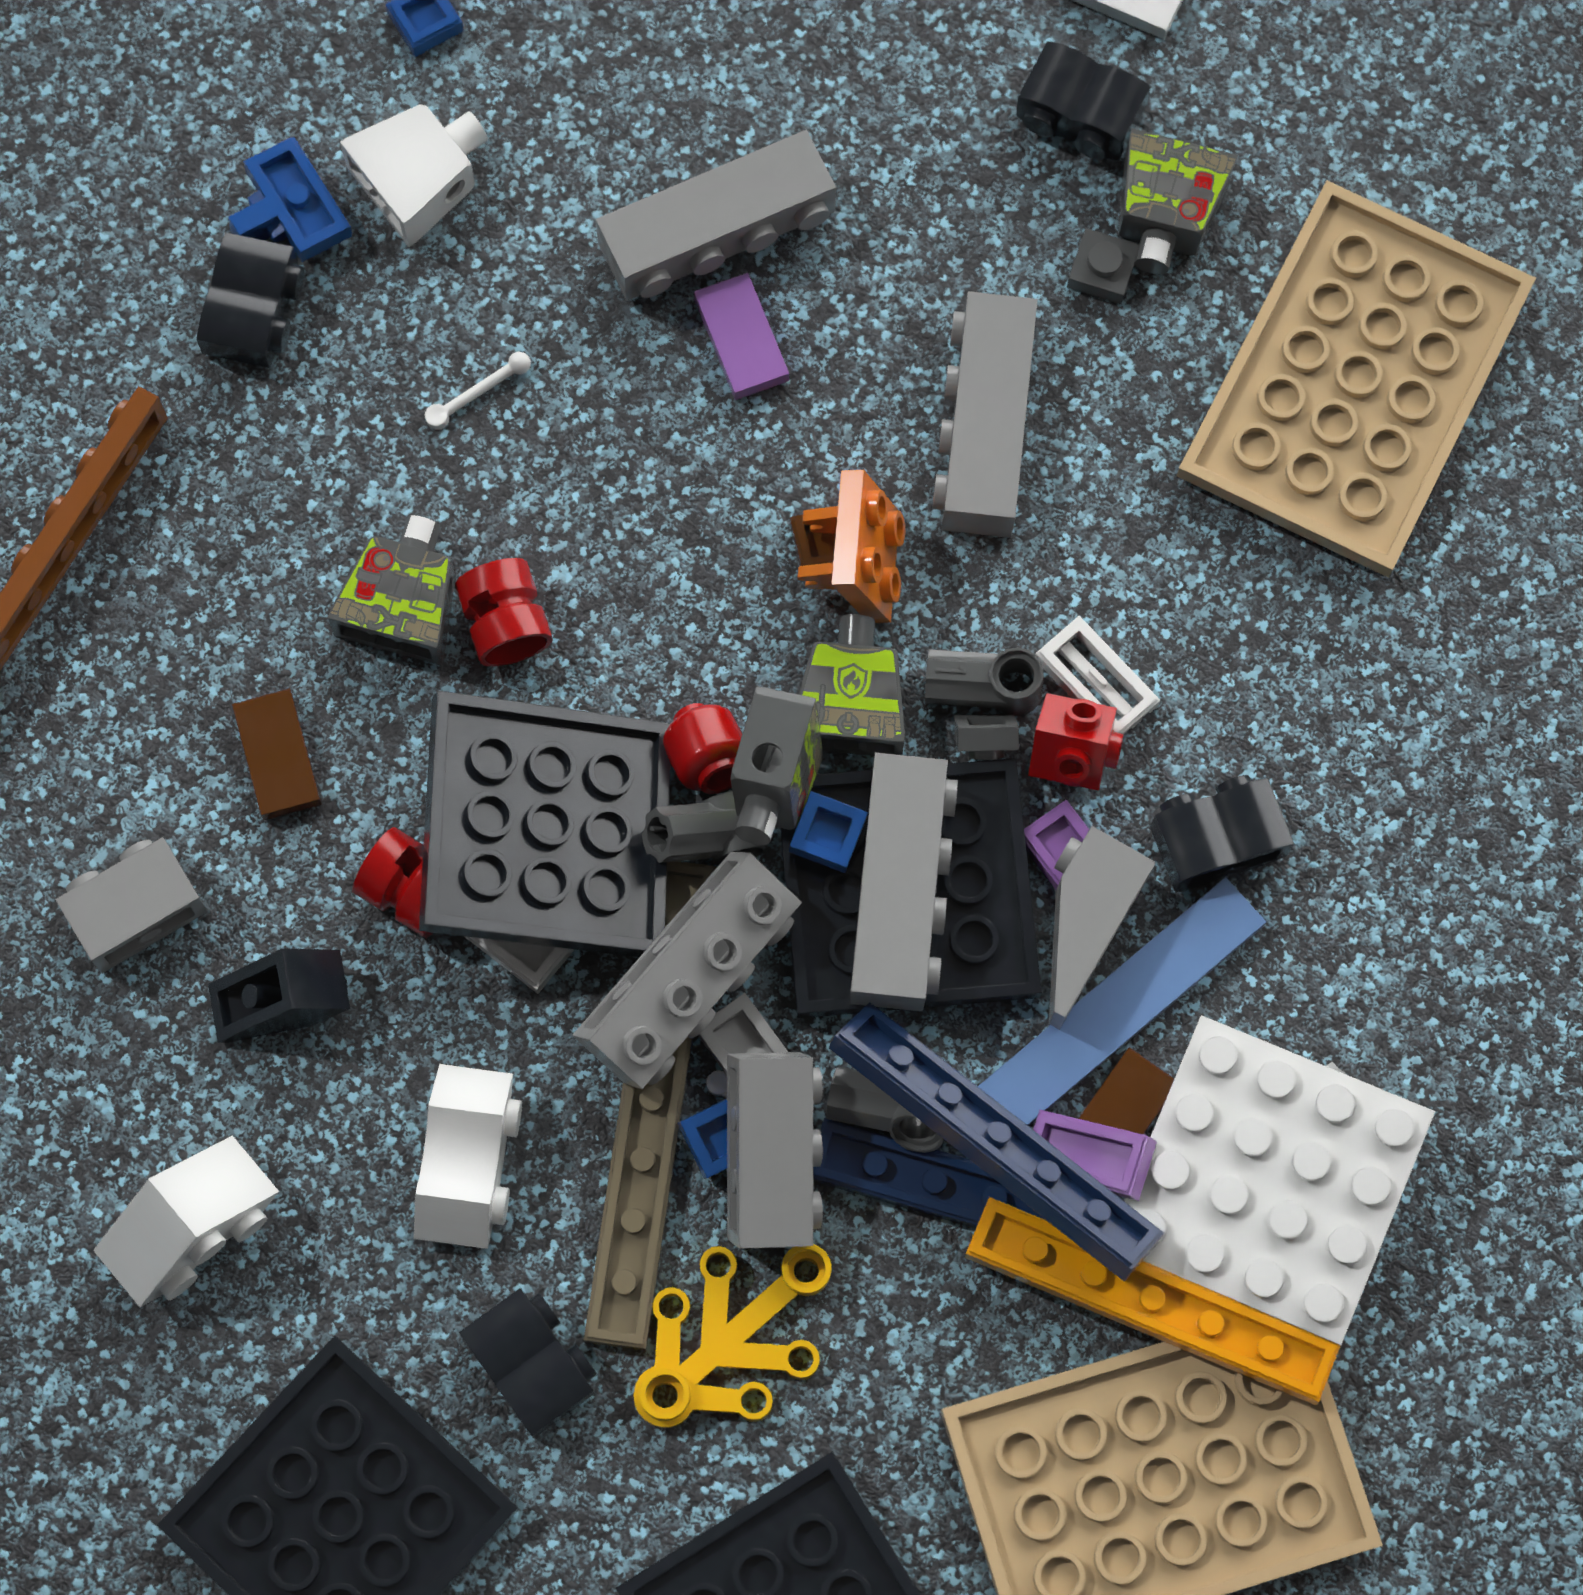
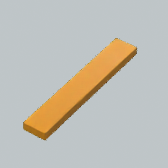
M989 1197L965 1254L966 1259L1313 1405H1317L1320 1401L1340 1348L1339 1344L1144 1261L1139 1264L1124 1282L1048 1221Z

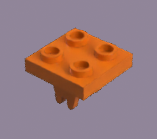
M842 470L838 506L804 510L802 519L803 524L810 525V532L836 534L834 560L832 563L799 566L797 579L805 581V587L809 589L837 590L860 615L872 617L875 619V623H891L892 604L899 601L901 594L900 573L895 566L897 547L902 546L905 540L904 516L865 470Z

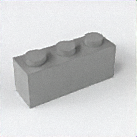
M801 1052L727 1054V1240L738 1248L813 1246V1229H820L822 1226V1198L819 1191H813V1167L821 1166L823 1144L820 1130L813 1129V1105L821 1103L823 1082L820 1068L813 1067V1057Z

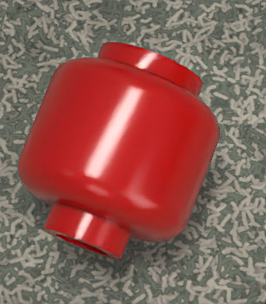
M693 703L683 707L675 714L673 722L668 726L663 736L664 748L679 780L686 788L703 791L706 794H718L732 788L731 772L743 734L736 719L728 708L716 704L704 705Z

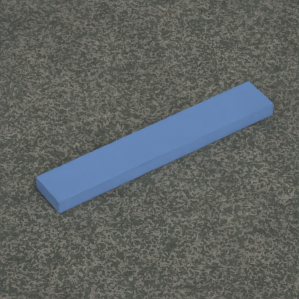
M1225 877L1072 1007L1060 1030L1052 1025L1047 1027L978 1087L1027 1126H1030L1037 1119L1039 1110L1047 1111L1262 929L1266 921Z

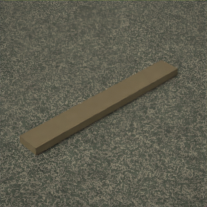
M681 861L667 862L665 927L715 871L717 866ZM688 1036L672 1054L675 1057V1063L659 1082L654 1085L647 1083L643 1089L624 1083L622 1086L584 1334V1342L647 1350L652 1305L655 1296L679 1134L678 1122L681 1120L693 1039Z

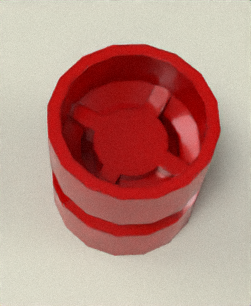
M506 558L488 562L467 571L455 582V588L465 618L476 621L470 628V634L480 664L485 666L513 664L539 654L553 642L543 607L532 603L538 594L526 560Z
M392 827L380 837L365 858L354 880L352 893L381 911L391 907L395 908V920L422 937L428 938L433 932L419 931L424 845L396 827Z

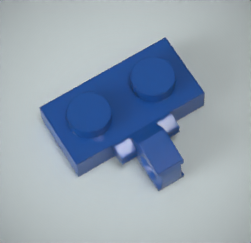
M290 137L244 161L245 172L257 192L248 197L250 206L228 217L232 234L264 241L270 237L273 243L287 238L291 246L294 247V251L301 262L352 237L351 226L295 137Z

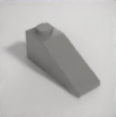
M1091 826L1082 842L1071 837L1054 867L1063 875L1057 887L1055 898L1049 1024L1059 1030L1156 863L1094 826Z

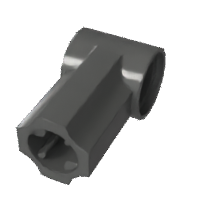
M1019 647L1006 649L999 654L929 649L926 668L925 704L997 708L1004 714H1014V716L1026 715L1035 710L1041 702L1044 678L1043 667L1035 654ZM1018 672L1028 676L1032 684L1024 691L1013 692L1004 688L1001 680L1010 673Z
M733 791L718 794L697 804L656 807L645 814L646 823L641 834L646 853L653 855L658 863L712 858L714 865L719 866L730 852L751 853L754 857L765 852V845L747 843L735 834L739 817L736 815Z
M844 1067L835 1069L827 1103L826 1119L890 1132L891 1137L897 1144L914 1152H931L942 1145L944 1140L942 1137L857 1070Z

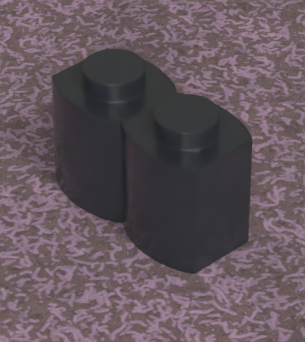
M1047 41L1018 96L1016 116L1022 120L1028 130L1042 137L1055 135L1068 138L1074 143L1080 153L1095 160L1108 158L1119 161L1128 144L1131 129L1136 128L1148 105L1151 86L1127 71L1110 65L1099 64L1074 48Z
M225 232L218 250L211 286L204 302L196 340L202 354L270 368L275 352L280 354L285 352L290 334V320L283 318L289 299L296 301L299 299L304 281V267L297 265L298 261L294 247Z
M1249 775L1237 776L1219 784L1215 788L1217 794L1214 796L1195 800L1192 793L1173 797L1159 806L1161 812L1154 816L1150 829L1175 893L1212 883L1231 874L1267 865L1289 854L1294 842L1268 778L1251 782Z
M519 1288L458 1333L534 1439L595 1394L588 1381L595 1377L597 1373L576 1344L565 1351L551 1330L561 1323L542 1295L538 1293L531 1299H528L523 1290Z

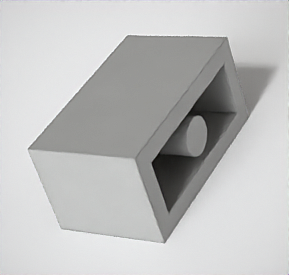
M163 837L153 843L151 840H143L130 846L119 856V863L100 874L98 871H90L78 876L67 885V893L55 899L90 960L102 974L208 912Z

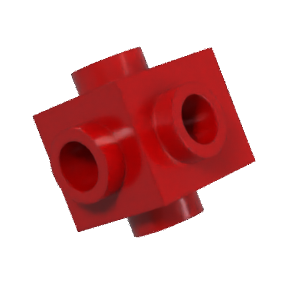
M1046 693L1035 730L1028 776L1056 781L1068 786H1079L1099 791L1105 767L1117 769L1124 734L1113 732L1117 708L1097 704L1087 699H1073Z

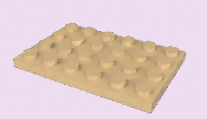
M1326 181L1179 467L1177 477L1389 578L1536 277L1330 181Z
M1161 1342L941 1409L942 1418L997 1595H1225L1383 1546L1328 1380L1319 1403L1313 1405L1176 1346Z

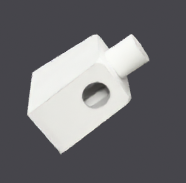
M417 105L345 138L340 144L348 170L406 245L410 247L472 190L475 182L472 165L466 155L488 141V137L480 122L469 111L446 127H443L426 105Z

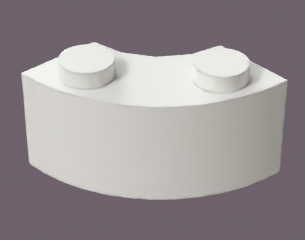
M439 1064L428 1105L424 1152L415 1193L414 1239L488 1249L493 1224H505L510 1190L506 1187H500L506 1141L507 1136L517 1137L522 1112V1100L511 1099L513 1074Z

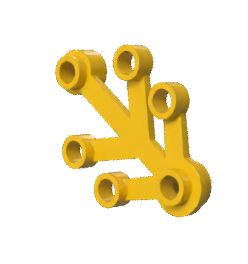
M815 1244L813 1246L792 1247L783 1258L781 1266L782 1275L728 1323L729 1284L737 1272L736 1257L731 1250L723 1246H714L707 1249L700 1259V1272L705 1280L701 1345L681 1365L680 1330L681 1324L689 1317L690 1302L687 1295L678 1288L668 1287L659 1291L652 1305L654 1316L658 1321L655 1366L641 1374L634 1388V1403L640 1416L649 1424L661 1428H669L681 1424L693 1410L738 1413L747 1421L757 1422L769 1415L773 1405L772 1394L764 1384L748 1382L741 1386L740 1389L697 1384L716 1367L785 1371L790 1377L797 1380H804L813 1376L819 1367L820 1356L817 1348L811 1342L796 1340L788 1345L745 1342L796 1296H812L821 1292L827 1286L831 1276V1261L821 1247ZM721 1255L729 1260L731 1266L726 1275L714 1277L709 1274L706 1264L713 1256ZM811 1261L816 1265L818 1275L813 1281L805 1283L796 1278L794 1268L799 1262ZM669 1296L679 1298L684 1305L682 1313L672 1319L664 1317L659 1310L662 1300ZM796 1349H806L811 1353L813 1363L809 1369L797 1371L790 1366L789 1355ZM670 1385L675 1388L678 1397L674 1405L662 1408L655 1404L653 1394L659 1386ZM757 1390L765 1396L766 1405L762 1411L750 1413L743 1408L741 1401L744 1394L748 1391Z

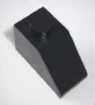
M282 948L208 984L218 1043H229L314 1026L350 1009L347 980L344 975L340 950Z

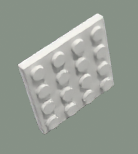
M1201 1015L1151 1135V1138L1156 1140L1157 1144L1139 1201L1128 1198L1124 1200L1164 1232L1158 1244L1143 1261L1341 1346L1435 1111Z

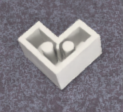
M232 1135L149 1178L93 1251L139 1307L161 1295H164L167 1300H172L182 1294L196 1281L198 1275L193 1271L194 1268L213 1257L225 1245L226 1240L234 1237L237 1242H242L264 1225L267 1217L263 1211L279 1191Z

